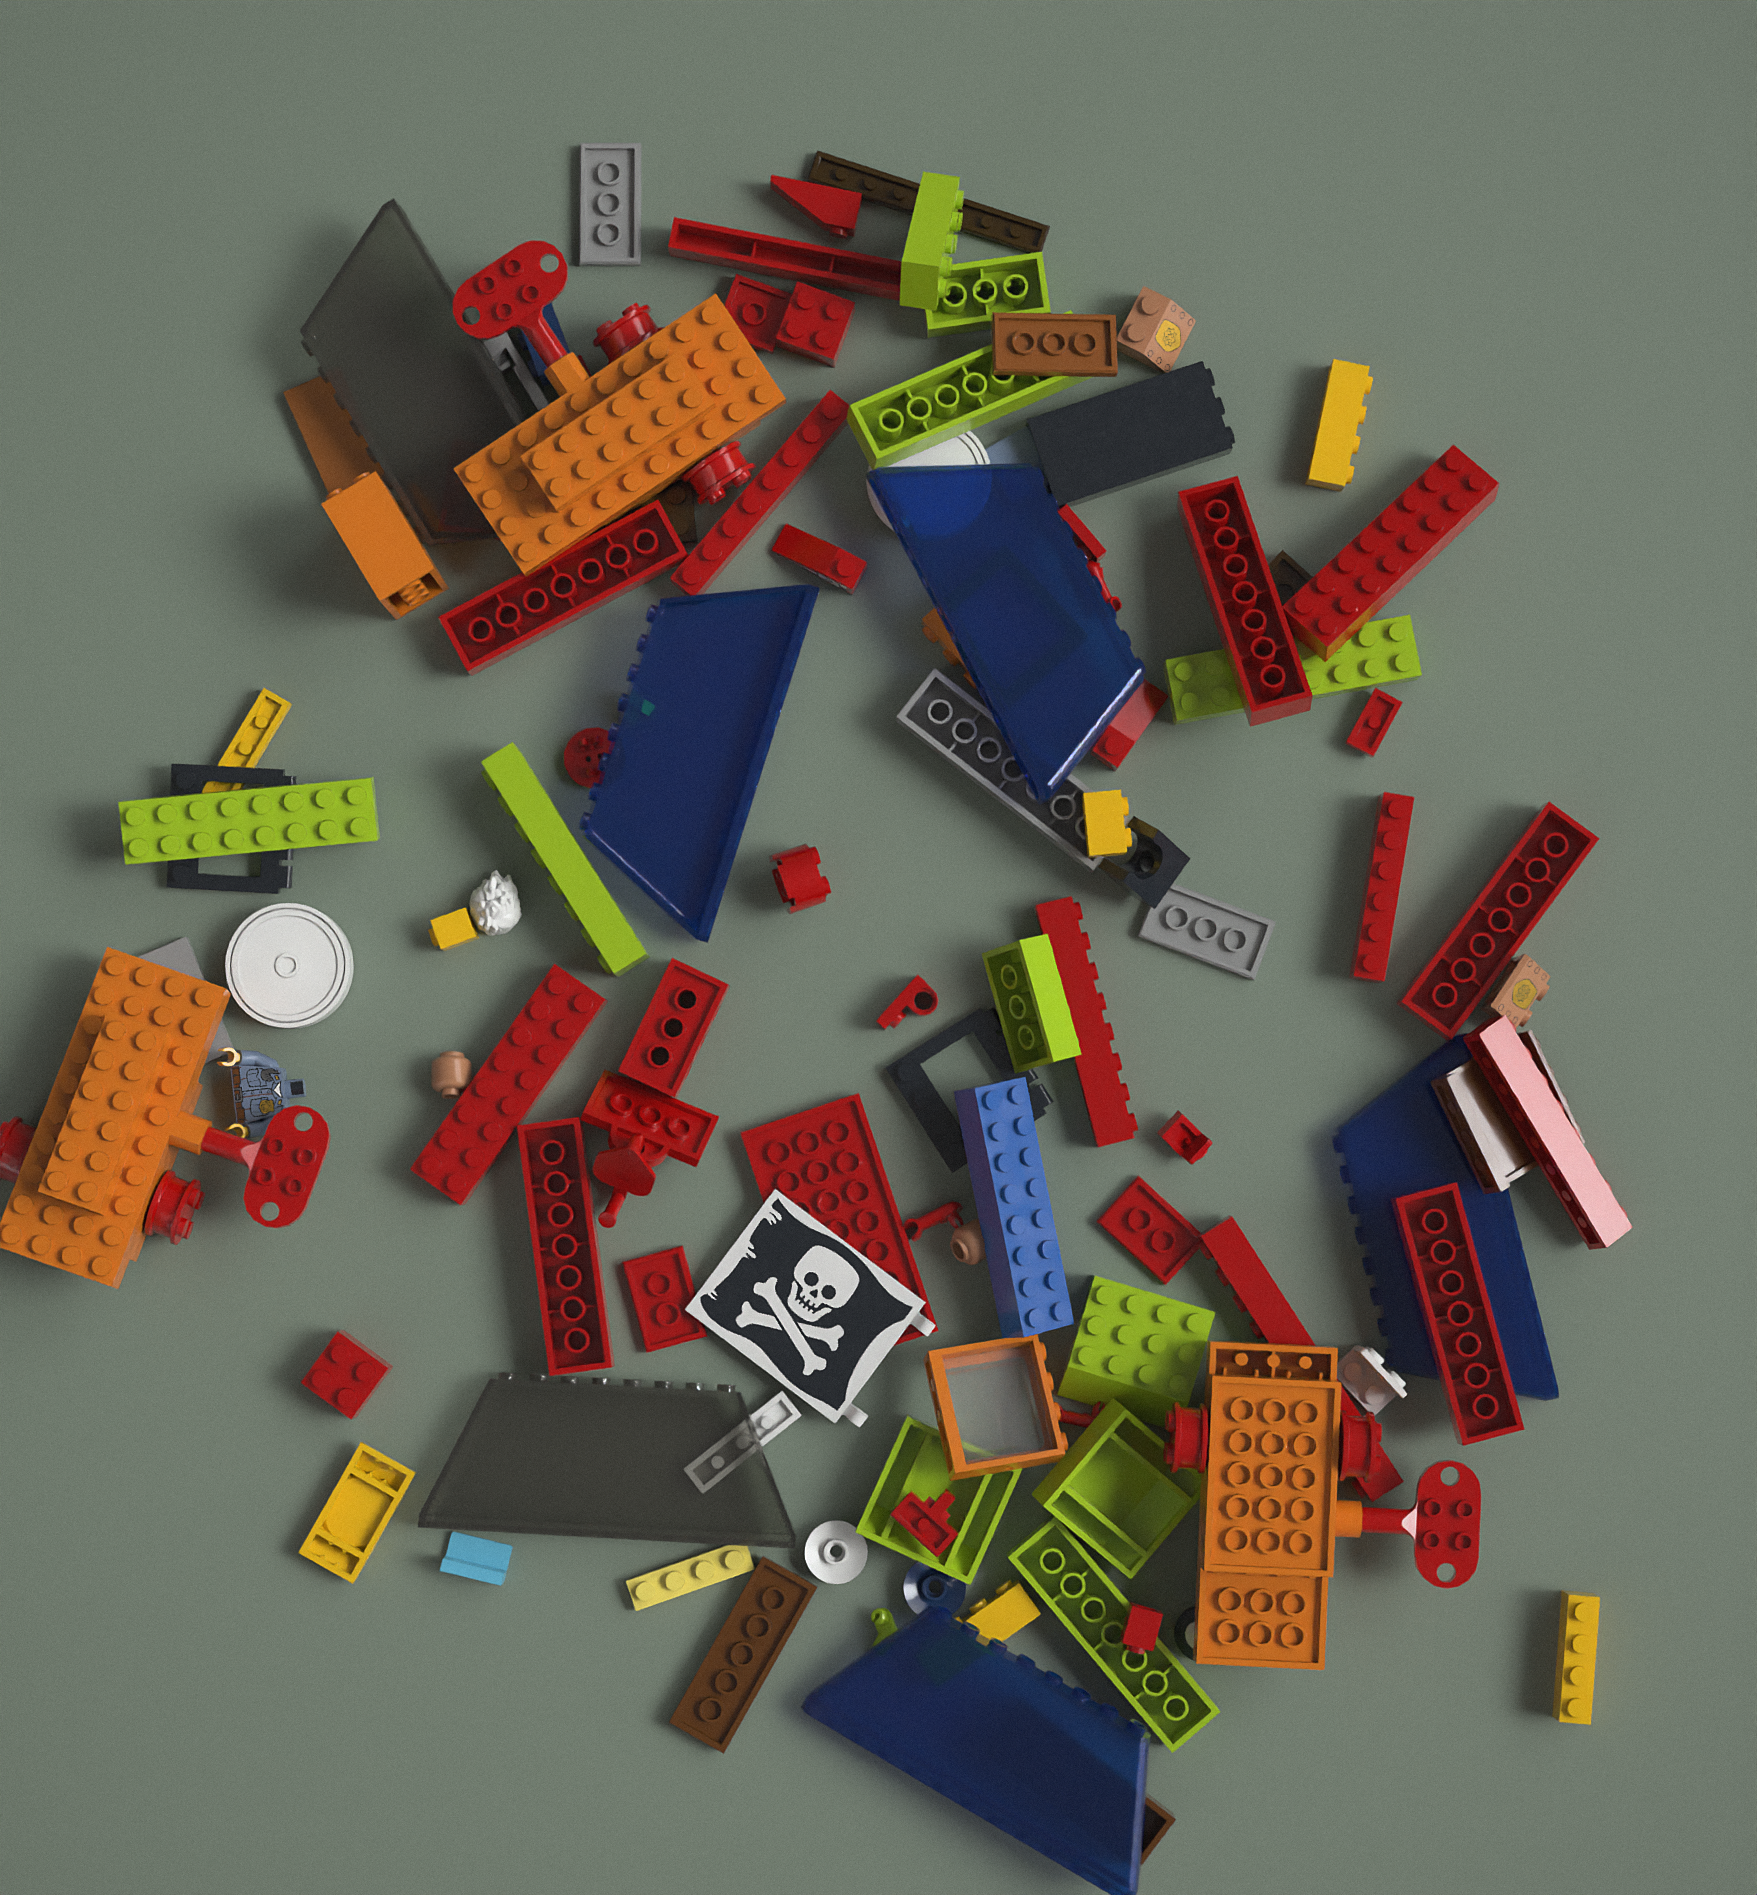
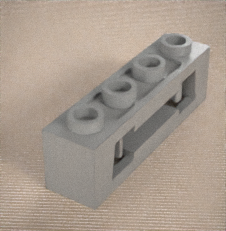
M507 332L473 348L477 358L473 359V362L481 376L488 374L493 383L488 388L496 402L503 400L508 410L503 413L512 429L527 420L502 377V375L512 371L511 365L505 357L508 354L516 365L513 367L515 374L537 411L539 412L549 405ZM495 364L499 367L502 375L498 376L493 368Z

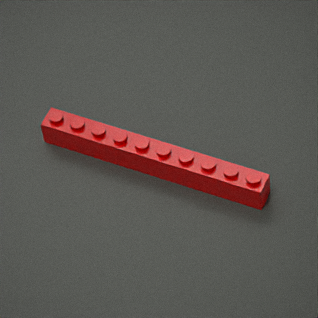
M1228 1215L1198 1235L1202 1241L1197 1244L1198 1248L1207 1261L1212 1258L1218 1266V1269L1214 1271L1224 1287L1229 1284L1236 1294L1231 1298L1241 1313L1247 1311L1251 1317L1252 1322L1248 1325L1258 1340L1263 1337L1267 1343L1315 1345L1233 1216ZM1341 1385L1340 1410H1345L1348 1416H1361ZM1376 1442V1455H1380L1381 1459L1380 1474L1373 1475L1372 1482L1365 1483L1364 1479L1354 1477L1355 1481L1351 1483L1361 1499L1366 1496L1371 1502H1374L1404 1482L1379 1442Z

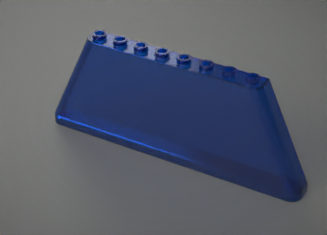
M1030 463L892 466L878 467L867 472L866 479L1035 799L1039 805L1049 801L1143 683V675L1146 674V669L1142 660L1139 657L1135 658L1130 649L1132 645L1127 632L1124 629L1120 630L1115 621L1117 615L1110 602L1106 603L1101 595L1102 586L1095 575L1091 576L1086 566L1088 560L1084 551L1081 548H1076L1072 540L1073 532L1066 520L1062 521L1057 512L1059 506L1055 497L1051 493L1048 494L1044 488V477L1037 466L1033 467Z
M803 584L661 598L657 601L656 605L650 604L647 610L645 622H648L649 625L646 634L641 633L635 651L640 653L636 664L631 663L626 676V681L630 682L627 694L622 693L619 698L616 710L621 713L618 722H613L609 729L607 740L611 741L608 753L603 752L599 760L597 770L602 772L598 783L593 782L588 795V800L592 801L589 813L584 811L578 829L583 831L582 837L695 940L704 943L709 941L819 594V587Z
M1466 1032L1455 1035L1451 1040L1443 1042L1335 1127L1336 1135L1331 1136L1335 1153L1341 1154L1343 1165L1339 1166V1172L1343 1184H1348L1351 1196H1347V1204L1350 1214H1356L1358 1226L1354 1227V1232L1358 1245L1364 1246L1366 1257L1362 1258V1264L1366 1276L1371 1275L1374 1287L1369 1288L1373 1306H1379L1381 1318L1377 1319V1325L1381 1337L1386 1336L1389 1348L1385 1349L1384 1352L1388 1367H1394V1371L1398 1373L1440 1381L1390 1198L1450 1182H1457L1515 1395L1549 1401L1559 1398V1389L1509 1190L1507 1188L1502 1192L1484 1195L1430 1083L1433 1079L1473 1057L1463 1040V1037L1468 1034Z
M932 1605L926 1607L807 1694L801 1708L812 1718L1108 1894H1137L1140 1887L1151 1734L1146 1732L1147 1727L1139 1721L1124 1719L1118 1715L1119 1711L1115 1707L1107 1703L1100 1705L1090 1699L1091 1694L1077 1686L1074 1689L1063 1683L1064 1679L1051 1670L1042 1671L1035 1666V1661L1024 1654H1019L1018 1656L1007 1650L1008 1646L1001 1640L993 1637L991 1639L979 1634L980 1629L966 1621L962 1624L952 1618L953 1614L948 1609L936 1605V1607Z

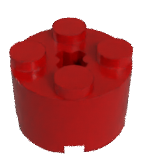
M805 843L769 856L770 863L776 861L777 869L772 870V874L782 902H789L791 905L787 909L789 914L826 902V896L831 893V889L826 876H820L817 865L821 864V860L815 846L809 848Z

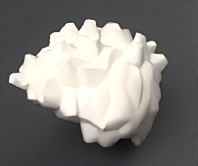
M495 870L491 873L490 880H483L481 886L474 889L471 894L469 914L478 929L484 931L487 935L506 934L518 923L522 916L516 885L513 884L511 875L507 874L503 878Z

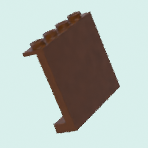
M1532 1030L1517 1033L1523 1045L1531 1052L1532 1060L1538 1070L1546 1077L1548 1087L1554 1097L1562 1104L1569 1122L1578 1131L1581 1142L1585 1143L1580 1125L1574 1119L1568 1107L1567 1098L1561 1092L1554 1078V1071L1547 1063L1541 1051L1539 1040L1534 1036ZM1474 1057L1430 1081L1484 1195L1502 1192L1510 1187L1509 1182L1538 1166V1163Z

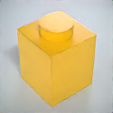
M465 907L430 920L433 928L428 929L434 947L439 945L441 950L447 951L479 939L474 922L469 914V909Z

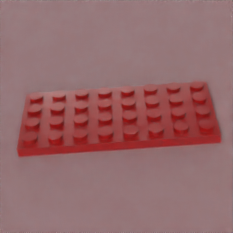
M859 1093L741 1132L764 1203L775 1189L925 1301L926 1303L919 1312L936 1325ZM909 1324L894 1346L924 1336L925 1334L914 1325ZM937 1325L931 1333L938 1331Z

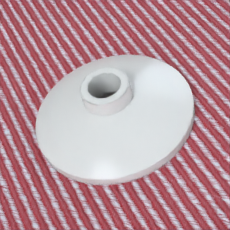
M839 1520L828 1521L816 1527L809 1535L805 1545V1560L810 1571L818 1579L830 1584H842L851 1581L863 1570L868 1555L867 1544L864 1536L855 1533L856 1527L852 1524ZM834 1545L842 1548L843 1552L838 1557L830 1553V1549Z

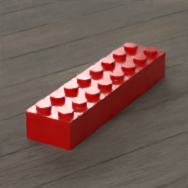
M1453 444L1282 606L1291 633L1326 662L1496 500L1500 483Z
M1238 476L1179 491L1177 509L1249 726L1252 727L1310 711L1313 695Z
M656 500L579 541L530 575L525 576L521 572L438 618L467 672L473 676L681 565L688 557V554L659 500Z
M1550 801L1543 804L1396 1004L1443 1039L1451 1040L1600 838Z
M554 964L413 1163L410 1170L459 1205H465L517 1132V1125H522L608 1003V1000Z
M581 1117L517 1125L549 1376L612 1368L615 1366L583 1121Z
M1450 1182L1390 1198L1457 1443L1465 1446L1525 1430L1457 1182Z

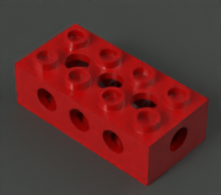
M672 958L618 1071L677 1099L730 985ZM685 992H692L696 996L695 1005L689 1009L682 1008L679 1002L681 995ZM672 1020H679L683 1026L681 1034L676 1037H670L666 1032V1026ZM659 1048H665L669 1053V1059L664 1065H656L653 1061V1053Z

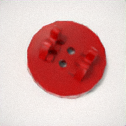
M600 727L586 728L577 732L568 741L564 751V766L569 776L579 786L589 789L604 788L613 784L622 775L625 766V750L621 741L611 731ZM603 754V759H598V755ZM587 757H591L590 762H586Z

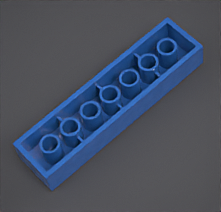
M1026 1077L1005 1079L954 1091L1002 1338H1024L1074 1324Z

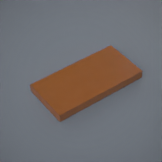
M992 312L993 375L1117 376L1116 315Z
M340 367L283 392L328 494L339 488L347 489L354 484L353 480L357 476L365 472L372 474L376 471L384 483L390 481V477Z

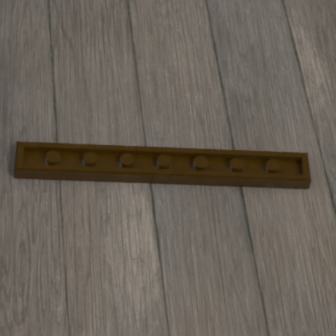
M818 150L808 176V182L862 193V200L913 216L920 186L919 183ZM965 198L962 209H958V212L963 213L960 232L1027 254L1043 251L1050 230L1048 225Z

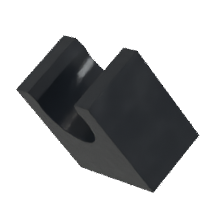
M1133 816L1128 823V828L1137 836V847L1131 859L1123 865H1119L1110 859L1104 858L1098 868L1129 895L1155 909L1191 858L1159 829Z

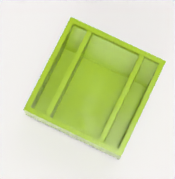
M1092 1275L1057 1395L1092 1406L1100 1402L1099 1408L1102 1407L1103 1403L1106 1406L1114 1398L1137 1419L1165 1427V1411L1172 1410L1174 1402H1179L1180 1407H1187L1189 1404L1215 1312Z
M1112 1398L1031 1495L1128 1578L1132 1579L1199 1500L1201 1474H1198L1197 1469L1178 1468L1176 1473H1171L1170 1464H1166L1163 1461L1164 1441L1118 1401Z
M907 1414L868 1499L855 1533L971 1585L1022 1469L950 1481L938 1428ZM961 1439L966 1462L1000 1457ZM945 1489L949 1490L956 1497L954 1502L946 1509L951 1515L946 1522L958 1532V1535L938 1557L934 1556L890 1516L893 1509L911 1490L923 1501L929 1496L936 1500Z

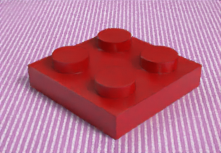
M736 274L724 306L751 347L773 354L776 348V337L792 294Z

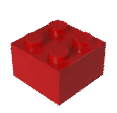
M797 281L776 337L777 347L835 368L856 311L855 302Z
M340 1330L335 1334L300 1383L352 1420L359 1415L393 1366L349 1333Z

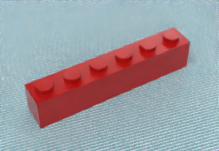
M1383 792L1378 797L1349 975L1351 979L1374 983L1385 981L1415 797Z

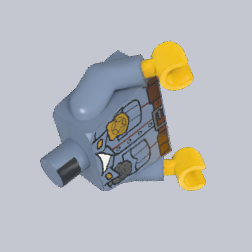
M230 1047L218 1049V1051H225L228 1054L226 1062H217L219 1066H230L237 1122V1124L225 1128V1131L232 1129L236 1131L237 1136L245 1139L265 1135L274 1115L284 1108L290 1107L291 1098L306 1097L304 1078L287 1080L286 1068H279V1064L275 1059L258 1051H235Z

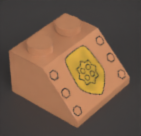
M1143 286L1117 336V351L1163 374L1170 372L1196 320L1171 299Z
M1526 954L1514 957L1480 1009L1491 1017L1506 1015L1516 1028L1518 1025L1523 1027L1533 1013L1529 1008L1535 999L1541 1001L1549 990L1550 986L1546 983L1551 976Z

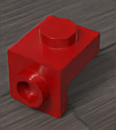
M1177 1111L1157 1132L1180 1157L1191 1165L1203 1158L1213 1143L1180 1111Z

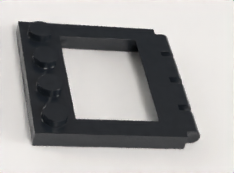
M171 763L170 796L201 793L202 781L264 784V787L296 784L297 776H285V769ZM294 849L261 852L260 876L198 873L199 858L169 860L167 865V888L279 894L281 888H292L293 866L282 865V860H293Z
M994 1007L985 1013L979 1008L886 1067V1070L951 1173L968 1163L962 1131L920 1064L973 1031L1003 1080L1026 1077L1034 1121L1047 1114L1044 1107L1054 1102L1043 1084L1038 1085L1034 1089H1031L1029 1086L1031 1082L1039 1078L1034 1069L1015 1073L1005 1036L1002 1034L998 1037L996 1031L1001 1029L1002 1025L998 1012Z

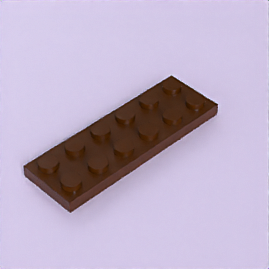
M763 1555L669 1723L724 1754L818 1586Z

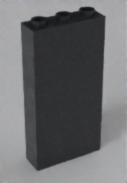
M1203 361L1027 419L1025 426H1027V429H1030L1048 481L1046 487L1055 512L1059 511L1066 504L1072 507L1230 454L1235 438L1231 427H1225L1222 415H1225V409L1221 398H1215L1212 386H1215V380L1211 369H1205Z

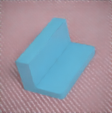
M454 1531L451 1533L447 1553L442 1559L440 1571L501 1586L505 1581L513 1547L509 1544Z

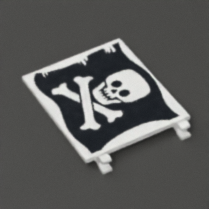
M776 1189L685 1309L833 1423H836L841 1415H845L859 1428L868 1415L854 1406L852 1400L908 1325H914L927 1337L936 1326L919 1312L926 1303Z

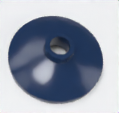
M917 1561L911 1566L905 1576L903 1591L907 1604L917 1615L926 1619L939 1620L951 1616L960 1608L966 1595V1583ZM938 1581L941 1585L940 1590L937 1592L930 1591L928 1588L930 1582Z

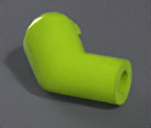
M876 1608L871 1613V1621L874 1622L878 1635L871 1649L884 1656L897 1634V1626L892 1613L888 1609Z

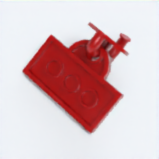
M604 1069L581 1116L582 1121L609 1131L608 1144L610 1149L598 1152L593 1165L594 1175L600 1181L614 1186L613 1193L605 1210L598 1217L601 1226L605 1228L615 1226L616 1217L628 1193L636 1196H647L651 1193L656 1180V1174L651 1168L661 1164L667 1156L697 1168L717 1125L719 1116Z

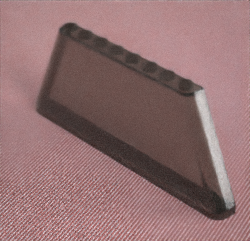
M393 198L382 205L300 329V333L304 337L301 340V344L310 357L313 355L316 357L320 364L317 367L318 373L326 384L331 382L336 391L333 394L336 403L342 410H348L352 417V420L349 421L350 426L358 437L363 435L369 445L365 448L368 456L374 464L380 463L385 472L381 475L385 484L391 491L395 489L401 499L397 503L406 517L411 515L417 525L413 529L423 544L427 542L429 546L499 538L453 468L529 417L483 340L467 335L458 326L453 315L454 292L399 202ZM464 311L463 321L468 325H473Z
M499 1372L498 1378L489 1379L418 1518V1528L791 1549H795L797 1543V1533L742 1391H735L736 1385L717 1384V1390L704 1389V1383L686 1382L685 1388L673 1387V1381H654V1386H642V1380L623 1379V1385L610 1384L611 1378L592 1377V1383L579 1382V1376H561L560 1381H548V1375L530 1374L529 1380L517 1379V1373Z

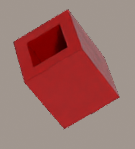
M1130 1602L1120 1638L1122 1643L1127 1644L1126 1650L1138 1654H1144L1145 1650L1153 1652L1163 1617L1161 1610Z

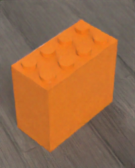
M376 471L372 474L365 472L357 476L353 480L354 484L347 489L339 488L329 493L325 497L327 501L321 505L379 601L398 620L445 592L449 587Z

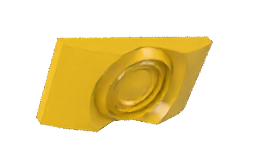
M360 1442L298 1553L353 1584L375 1549L416 1472L369 1445Z

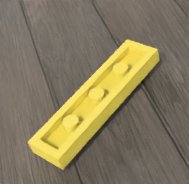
M744 1538L626 1580V1584L635 1610L638 1611L755 1570V1566Z

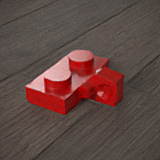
M947 1489L936 1500L929 1496L925 1501L911 1490L890 1513V1516L936 1557L958 1535V1532L946 1522L951 1516L946 1509L956 1498Z

